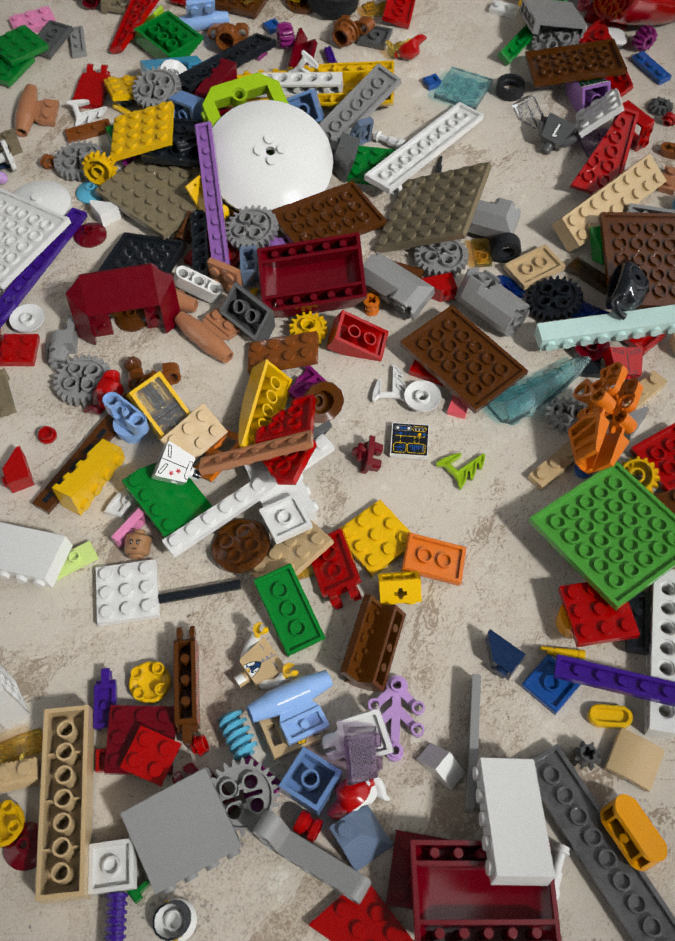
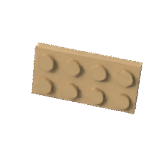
M311 521L313 528L277 545L275 544L268 551L263 561L249 570V573L256 579L291 563L298 576L334 542L332 538Z

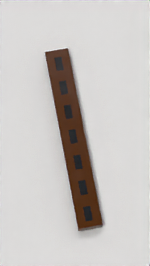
M125 393L122 397L132 404L126 396L128 393ZM107 414L32 502L36 508L49 515L59 503L52 487L56 483L60 485L64 481L63 476L67 472L72 473L80 460L85 461L87 453L102 439L109 442L113 439L116 432L113 428L114 418L111 415Z

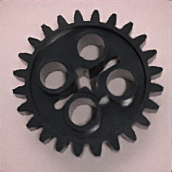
M557 275L556 279L550 276L549 280L543 278V282L537 280V285L532 284V289H528V294L526 295V303L529 304L528 309L531 312V316L536 315L537 320L543 318V322L547 319L550 322L560 319L565 320L567 316L573 318V313L578 314V309H581L583 304L581 286H578L577 282L572 283V279L566 281V276L562 279H559V275Z

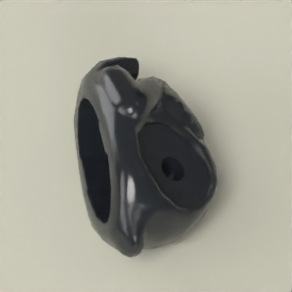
M627 258L623 259L615 268L607 288L606 308L612 310L622 320L627 317V313L624 311H630L642 305L649 288L648 278L635 262Z

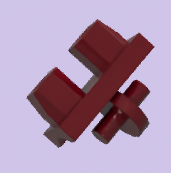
M370 435L368 442L364 444L358 443V447L352 448L351 454L356 457L357 462H361L360 473L366 474L368 470L378 472L382 461L373 458V455L380 456L382 454L383 444L375 442V436Z

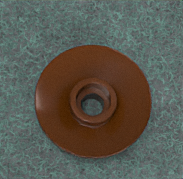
M143 308L127 310L121 317L115 318L116 325L126 332H136L147 325Z

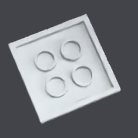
M617 88L609 90L604 97L594 100L590 106L582 108L577 112L575 116L578 133L581 138L624 111L620 92Z
M156 559L96 567L97 624L99 627L161 618Z

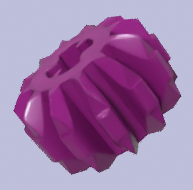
M289 22L277 24L276 34L279 46L281 48L293 47L295 37L292 24Z
M645 24L643 27L640 26L636 34L632 36L633 40L631 43L637 51L645 52L651 46H654L653 43L657 41L656 37L658 34L655 28Z

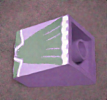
M605 78L566 83V96L577 112L582 108L590 106L594 100L601 99L611 90V81Z

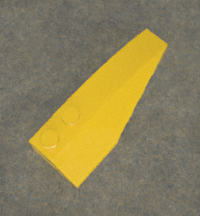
M267 359L252 367L239 418L238 435L240 447L256 444L257 429L262 425L266 427L271 423V418L280 410H284L287 403L292 379Z

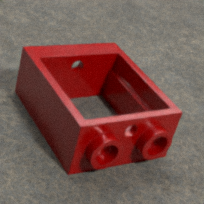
M627 100L623 103V106L639 112L636 124L641 127L640 134L638 135L634 132L630 146L631 149L637 152L649 144L655 120L631 101ZM619 114L616 115V116L613 118L612 124L614 123V121L616 120V118L619 116Z

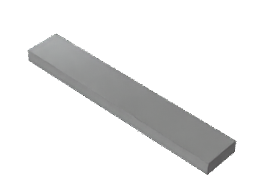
M474 673L470 680L465 813L472 814L476 809L477 782L473 780V767L478 763L481 676Z

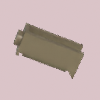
M5 368L0 369V418L17 412L8 382L10 377Z

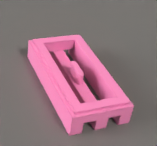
M138 508L111 536L115 546L120 549L123 548L126 535L133 533L134 530H139L147 522L142 510Z

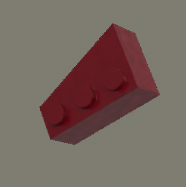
M221 58L219 66L211 70V76L205 78L195 90L196 96L203 98L205 101L212 86L237 79L236 62Z

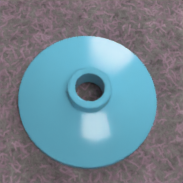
M91 181L82 183L76 190L78 200L85 204H90V200L102 201L103 199L95 193V189L100 185H95Z

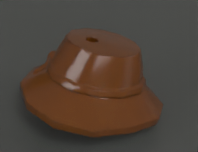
M318 382L311 385L304 394V396L314 394L316 398L314 423L331 421L342 410L344 403L342 390L333 382Z

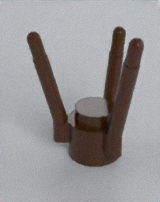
M190 210L174 239L184 240L188 244L192 242V236L190 237V232L185 229V226L191 214Z

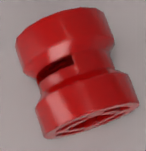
M303 810L293 827V831L297 834H305L307 840L313 843L319 835L324 821L320 818L313 819L308 811Z

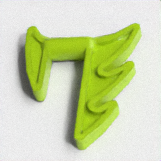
M461 453L452 454L436 462V467H444L458 483V489L461 490L466 483L468 473L472 481L475 477L477 465L479 470H482L485 461L484 453L460 470H457L452 463L461 458Z

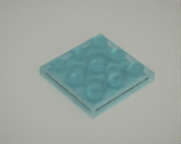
M451 67L434 92V98L454 105L461 102L476 110L491 87L493 79Z

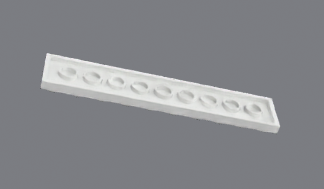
M461 102L457 103L364 174V180L390 194L483 120L484 114Z

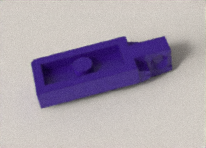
M110 668L101 669V681H96V685H94V730L108 729L110 705H117L118 685L116 679L112 680Z

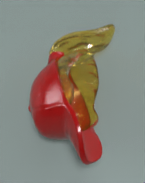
M418 34L412 39L398 41L395 44L389 40H385L392 59L401 57L405 60H412L419 55L420 45L427 37L423 34Z

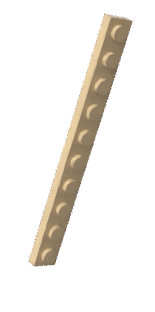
M654 370L640 381L643 391L635 410L639 409L658 393L668 382ZM570 440L528 475L527 479L541 491L575 463Z

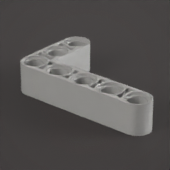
M267 809L264 810L252 832L267 848L359 905L361 904L372 883L370 879L290 831L279 816Z

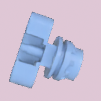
M108 392L103 396L102 401L105 409L114 418L113 428L118 437L129 444L140 442L149 431V424L145 414L116 392Z

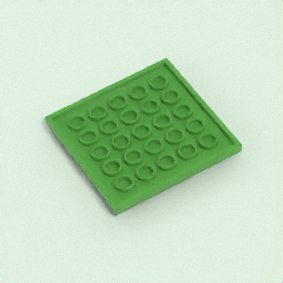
M617 461L613 467L599 471L531 516L528 521L615 611L675 567V514Z

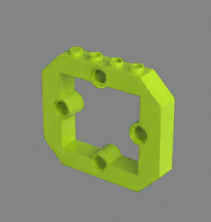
M257 72L212 86L202 105L201 117L203 122L211 121L214 127L221 118L218 111L219 108L229 105L235 108L247 103L248 99L267 94L269 100L289 103L279 81ZM267 150L266 153L268 155H273L274 151Z

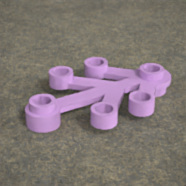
M392 676L387 681V690L378 698L369 700L368 709H373L370 706L372 703H377L381 709V705L392 697V706L382 714L384 723L391 719V744L393 748L395 747L399 750L398 754L389 753L386 754V757L391 762H398L402 759L404 752L403 747L399 744L400 719L411 730V734L414 737L420 738L424 734V726L421 723H416L401 707V698L412 708V713L416 716H421L424 713L425 705L421 701H416L407 691L408 684L403 677ZM399 683L401 687L396 689L393 687V684ZM419 705L422 707V710L418 712L414 707ZM420 727L422 732L417 734L413 729Z

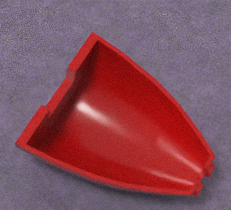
M593 0V7L599 18L603 17L604 21L652 26L675 21V0Z

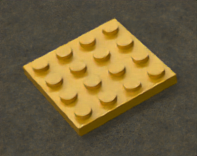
M162 102L159 105L148 106L145 109L135 110L129 114L119 115L114 118L111 160L119 161L172 145L173 102Z

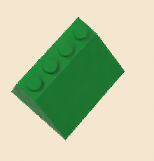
M169 10L134 28L137 44L156 59L190 56L204 39L201 34Z
M156 462L136 470L124 478L122 483L127 493L164 539L213 506L190 478L183 485L152 479Z

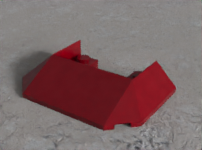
M152 263L79 274L71 288L69 287L65 292L79 338L96 345V337L114 334L109 313L143 308L148 329L165 326L167 334L177 326L175 317L181 312L173 275L168 272L164 273Z

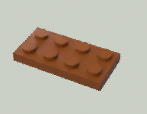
M317 331L249 343L247 372L250 375L252 367L266 359L280 370L318 364L319 335Z

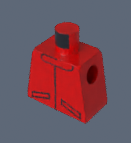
M609 347L603 353L606 367L615 362H621L627 368L628 373L624 382L641 376L643 347Z

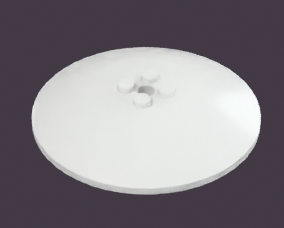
M251 101L231 109L214 125L213 134L221 196L235 210L239 211V209H242L244 211L245 206L251 209L252 205L255 208L260 205L261 209L266 207L267 211L326 191L333 170L331 146L320 125L303 110L280 101ZM273 150L274 154L268 155L266 151Z

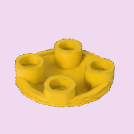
M148 661L131 670L128 687L131 695L137 701L144 704L155 703L168 693L171 687V676L169 670L161 662Z
M5 800L0 803V848L12 843L23 830L25 822L24 812L12 800Z

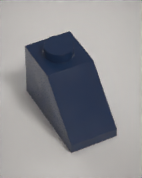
M490 629L485 639L490 666L498 677L506 678L509 681L523 662L526 654Z

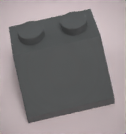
M342 132L341 137L336 139L334 145L336 149H332L333 170L340 180L345 183L355 161L360 138Z

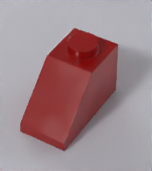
M452 272L421 278L434 287L435 294L431 299L438 302L454 299L458 287Z
M17 446L2 468L4 476L1 477L5 488L9 487L12 493L35 485L26 456L21 447Z

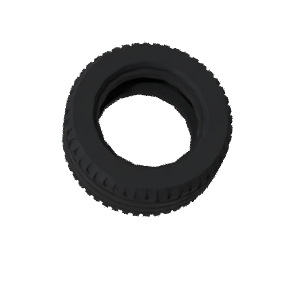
M307 0L309 7L317 15L333 20L339 19L342 15L353 14L359 0Z

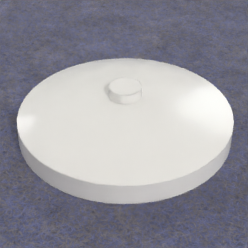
M47 180L34 181L19 187L13 192L15 195L64 216L72 208V200L68 190L57 182Z

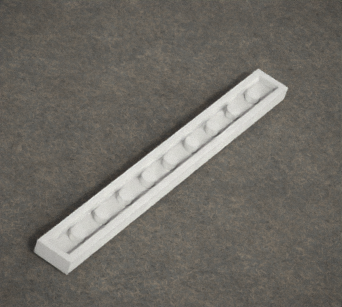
M324 434L315 438L317 446L303 471L335 451V446ZM267 470L164 538L162 542L173 558H175L282 485H278Z

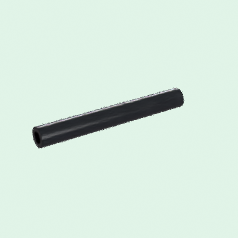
M240 579L159 594V602L164 604L241 590Z

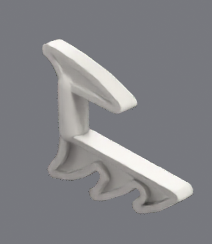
M302 50V59L294 69L288 72H310L303 68L306 62L317 69L319 65L311 55Z
M79 99L66 102L74 111L76 117L75 127L82 125L86 120L87 124L91 123L97 115L100 119L107 111V107L104 106L80 113L79 107L89 105V100Z
M393 365L392 391H381V379L379 378L374 387L372 402L380 398H394L405 402V392L403 389L406 390L407 386L402 380L404 378L403 373L396 365Z

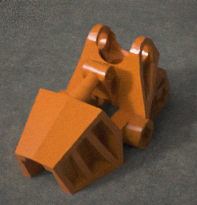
M615 362L600 370L601 379L593 383L588 378L585 379L573 392L575 399L589 405L578 412L577 417L579 420L568 429L575 463L580 470L588 475L613 467L630 442L624 434H631L637 428V422L628 413L636 409L643 386L636 378L624 382L628 370L621 362ZM582 389H585V391L582 394L578 395V393ZM609 420H611V424H610V428H609L608 434H606V431H607L608 426H609V423H610Z

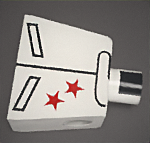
M168 441L163 446L151 478L183 485L187 482L188 478L198 481L201 474L198 469L192 467L195 457Z

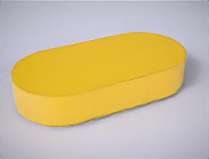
M595 704L588 710L587 719L592 726L597 728L626 729L632 723L633 715L625 706Z

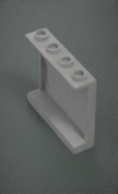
M522 0L519 12L532 34H538L540 25L576 28L579 30L580 39H583V35L587 31V23L572 2Z
M209 767L199 770L120 813L155 895L161 891L166 895L177 888L176 883L183 879L185 883L198 877L197 872L203 868H206L207 871L220 865L218 860L227 856L228 860L241 853L240 848L245 845L244 842L240 841L210 777L212 774Z

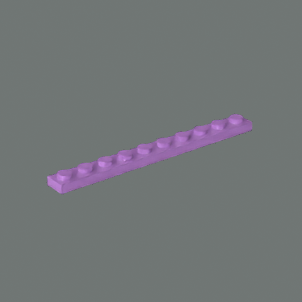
M211 121L195 124L210 251L212 258L230 265L213 126Z

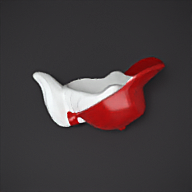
M375 775L367 779L353 776L343 780L336 786V801L326 813L332 819H342L350 812L358 811L360 807L373 803L376 797L383 801H389L391 798L387 795L385 785L379 776Z

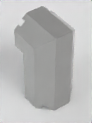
M498 198L495 202L479 200L468 232L491 239L501 233H514L521 211L519 208H515L513 201Z
M376 252V255H370L363 264L366 289L377 294L389 305L392 303L394 305L392 309L406 319L411 317V320H415L435 294L433 286L379 252Z
M469 268L454 299L506 337L513 335L517 331L514 328L517 325L521 327L530 312L528 309L529 304L507 290L501 283L499 284L500 279L490 271L484 270L479 272L480 268Z

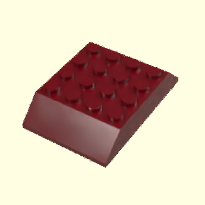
M360 232L257 248L262 302L274 311V316L287 318L297 314L302 315V312L308 314L309 311H312L313 314L352 308L367 299Z
M409 840L415 941H562L555 879L548 886L491 885L490 876H487L485 871L487 855L486 851L482 848V840Z

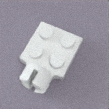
M379 707L337 720V730L326 734L322 738L323 748H328V752L325 753L330 761L347 758L350 766L394 751Z

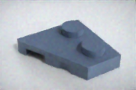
M371 116L358 121L350 135L360 138V146L371 140L374 124Z

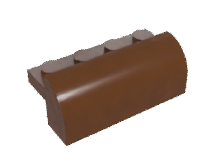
M364 594L341 665L340 673L346 677L345 682L368 691L384 692L406 617V613L396 604H381L371 594Z

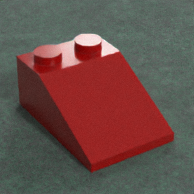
M342 310L333 320L326 348L345 356L382 361L389 331Z

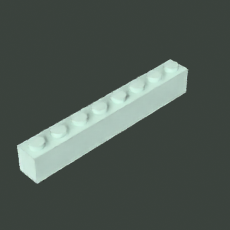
M675 305L624 311L627 313V317L624 320L618 318L614 313L537 323L534 335L539 351H552L554 349H567L574 346H587L589 344H603L611 341L675 333Z

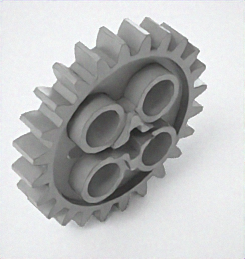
M544 26V29L539 28L538 34L532 37L533 41L531 43L532 50L579 44V30L576 28Z
M152 66V70L146 68L147 72L141 71L142 76L137 75L138 80H134L135 85H132L134 99L143 109L148 106L159 105L162 102H169V97L182 90L179 76L176 75L175 71L172 72L171 68L167 70L166 66L163 69L160 66L157 69Z
M80 140L77 143L72 141L71 145L66 143V147L61 146V150H57V154L54 155L55 159H53L57 173L61 174L62 178L66 176L67 180L71 177L73 181L76 178L81 181L82 177L87 180L82 170L84 166L82 162L91 151L96 153L99 150L100 154H102L101 146H97V143L93 144L92 141L87 143L86 140L82 143Z
M252 205L251 209L245 206L244 211L239 209L240 213L234 212L235 217H229L231 222H226L227 240L233 248H237V251L240 250V247L256 245L257 248H263L265 244L270 245L269 240L274 241V236L278 235L279 223L275 213L272 214L271 209L267 211L266 207L261 209L260 205L257 208Z
M461 239L415 247L414 253L415 265L423 269L424 273L428 272L427 277L452 272V275L456 277V273L461 274L462 269L465 270L468 264V248H465V243L460 244Z
M81 354L80 359L74 356L73 361L67 359L68 364L61 363L62 369H56L58 374H54L55 380H53L55 392L59 398H62L63 402L68 401L69 405L75 403L76 407H78L82 403L85 407L87 402L92 405V393L97 383L106 371L111 370L108 363H104L102 358L98 360L97 356L91 358L90 354L86 358Z
M241 758L238 765L232 759V767L230 768L224 763L223 772L218 769L215 770L218 778L211 777L222 801L237 797L240 790H243V793L246 794L262 789L261 794L248 797L245 804H242L241 800L224 805L227 813L228 808L232 805L240 808L241 814L239 818H230L235 830H240L241 837H244L245 830L254 835L252 830L264 810L267 809L273 812L271 810L272 807H279V804L274 802V799L280 797V794L274 793V789L278 788L279 785H272L271 783L275 775L267 776L269 768L262 771L260 770L261 762L255 767L253 766V759L248 764H245L244 758ZM252 775L256 778L257 785L255 788L249 789L245 786L244 779L246 776ZM226 782H231L235 787L234 793L230 796L224 795L222 792V785ZM254 798H258L263 802V808L259 812H254L250 807V803Z

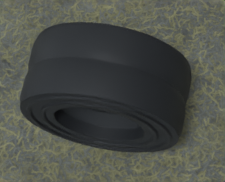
M509 232L496 235L490 242L492 258L499 263H507L518 258L521 254L519 237Z

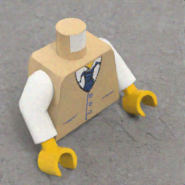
M262 622L254 624V633L249 637L240 655L239 663L243 671L234 677L240 688L251 681L256 690H272L287 682L289 676L295 677L298 675L297 670L290 672L291 667L294 666L293 663H286L284 665L265 637L261 639V635H265L269 631L268 627H264L260 631Z

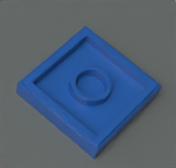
M547 654L521 684V687L556 715L581 684L553 678L556 660Z

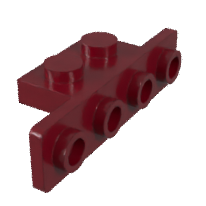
M298 28L288 67H293V69L302 59V50L314 58L318 44L316 39L307 41L308 38L302 28Z

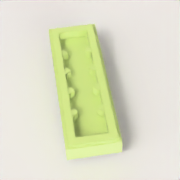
M90 540L70 550L57 580L99 559Z

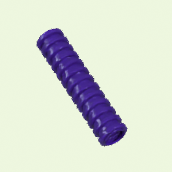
M111 892L106 895L108 899L106 907H108V910L105 911V915L108 916L105 919L107 927L104 928V931L107 932V935L104 936V940L124 941L126 939L124 931L127 930V927L124 926V923L127 922L125 906L128 905L125 899L128 898V894L126 892Z

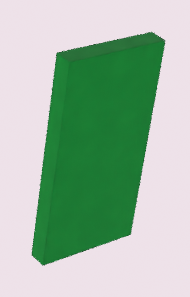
M291 563L253 580L287 657L326 639Z

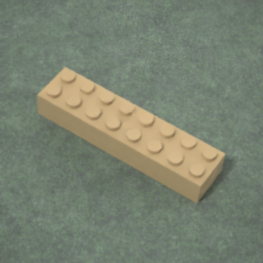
M648 154L561 216L551 226L567 251L570 252L590 240L589 228L600 224L599 214L601 212H627L630 203H639L664 184L666 179L651 154Z
M89 705L44 709L35 901L41 904L91 899V895H88L89 844H92L94 711Z

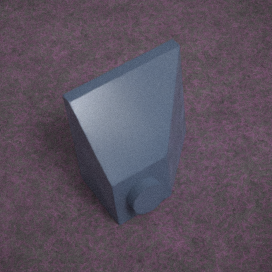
M368 805L360 808L358 811L347 814L329 827V832L351 867L356 871L361 870L394 846Z

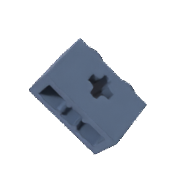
M256 245L240 247V273L244 286L255 285L260 280Z

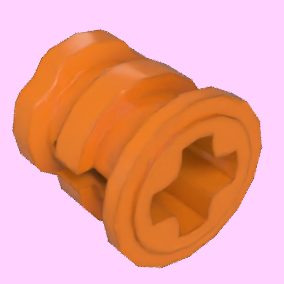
M368 293L367 299L363 301L364 313L367 316H376L379 313L380 297L375 293Z

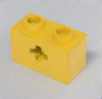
M419 571L378 574V590L381 604L405 603L412 605L416 602H422Z

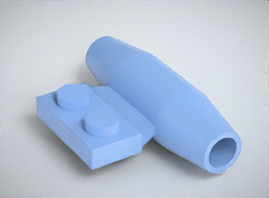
M185 0L187 14L178 17L195 31L208 30L212 23H229L227 11H215V0Z
M324 670L298 677L276 687L246 706L249 718L255 723L280 716L279 727L288 746L329 728V723L320 705L312 700L333 686L331 677Z

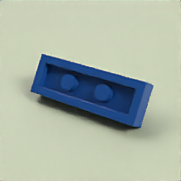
M642 51L632 55L631 62L657 85L670 81L672 75L647 53Z

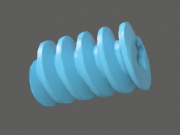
M243 710L231 711L217 720L220 730H223V737L227 738L226 744L230 746V753L234 754L233 759L236 762L241 761V758L245 760L249 755L252 756L256 752L253 748L258 745L257 741L250 742L254 737L253 733L246 735V732L251 729L250 726H242L247 721L246 718L239 719L243 714Z

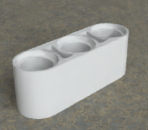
M179 266L175 271L174 283L176 287L209 303L219 301L223 291V287L219 282L186 266Z

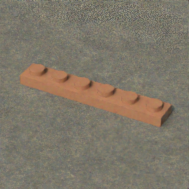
M311 430L202 457L200 458L199 472L201 476L214 474L226 469L230 470L238 466L250 465L254 462L313 448V433Z

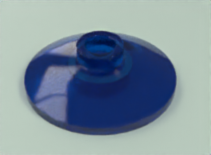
M504 275L497 276L500 279L499 284L501 283L503 287L517 297H525V291L514 280Z

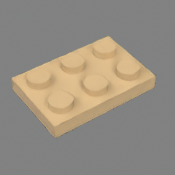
M544 244L505 263L503 269L524 291L530 288L532 284L536 285L537 280L542 282L543 278L548 279L550 276L564 271L566 265Z
M202 403L159 441L163 446L168 441L174 443L194 456L196 460L228 431L206 405Z

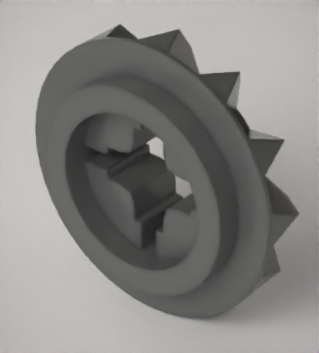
M659 96L652 98L648 105L649 110L659 116L672 112L674 108L670 99L660 98Z

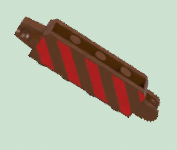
M190 626V639H183L184 632L182 627H177L176 640H174V721L178 734L182 733L184 745L193 744L194 732H198V729H200L199 645L196 641L195 626Z

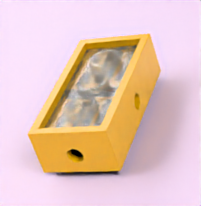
M160 371L126 395L134 407L145 414L149 427L159 440L191 413Z

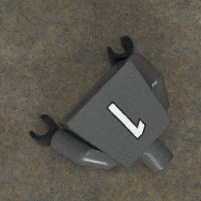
M551 112L548 117H545L544 113H542L538 122V135L541 137L540 142L544 144L541 151L545 154H550L552 149L560 151L562 148H566L575 142H580L582 138L578 133V129L576 130L577 125Z

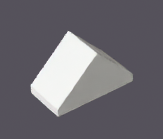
M90 200L89 202L93 215L104 227L124 217V213L111 202Z
M432 743L416 759L417 762L450 790L455 787L465 774V771L449 751Z

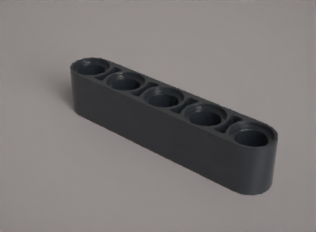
M195 210L191 214L193 270L210 278L207 265L209 260V237L206 213L203 210Z

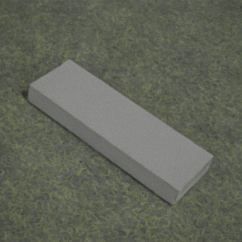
M83 26L73 27L74 31L70 35L73 59L87 57Z

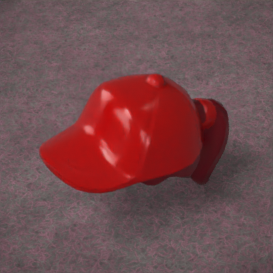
M108 370L103 374L92 393L93 404L87 405L84 413L102 414L105 410L102 399L108 392H116L121 397L123 396L124 388L120 383V373L117 370Z

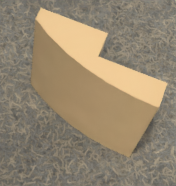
M619 728L604 769L621 780L630 781L645 792L651 791L665 750L633 732Z

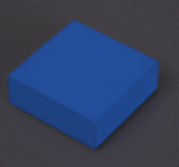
M273 18L263 22V28L271 35L277 32L276 27L279 22Z
M436 73L422 79L423 84L429 91L442 87L443 82Z

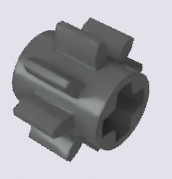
M581 741L580 748L575 747L573 749V752L577 754L573 762H578L581 770L584 767H588L592 771L594 763L600 764L602 761L597 757L601 750H597L594 747V742L585 744L584 741ZM585 752L586 755L590 754L591 758L589 759L588 756L584 757L583 753Z

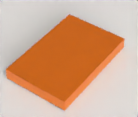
M409 532L406 539L401 571H419L422 577L460 586L467 547Z

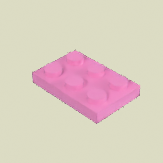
M43 6L36 10H29L25 13L14 14L9 17L13 30L21 25H26L34 33L40 32L49 20L56 21L49 6Z

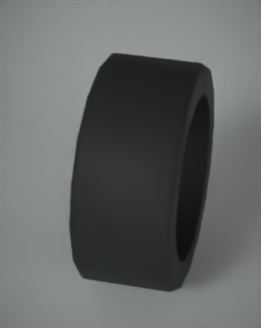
M504 74L497 80L496 94L504 101L519 100L524 94L525 81L517 74ZM510 85L517 87V89H507L504 86Z

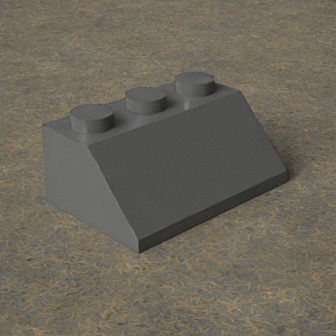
M234 282L220 313L255 341L268 340L275 328L274 311L239 283Z

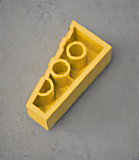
M105 439L97 443L87 453L85 461L80 460L72 473L67 472L63 476L64 481L60 485L56 483L52 487L61 505L80 516L84 511L88 510L93 499L101 493L102 487L112 478L114 471L123 464L125 456L122 448Z

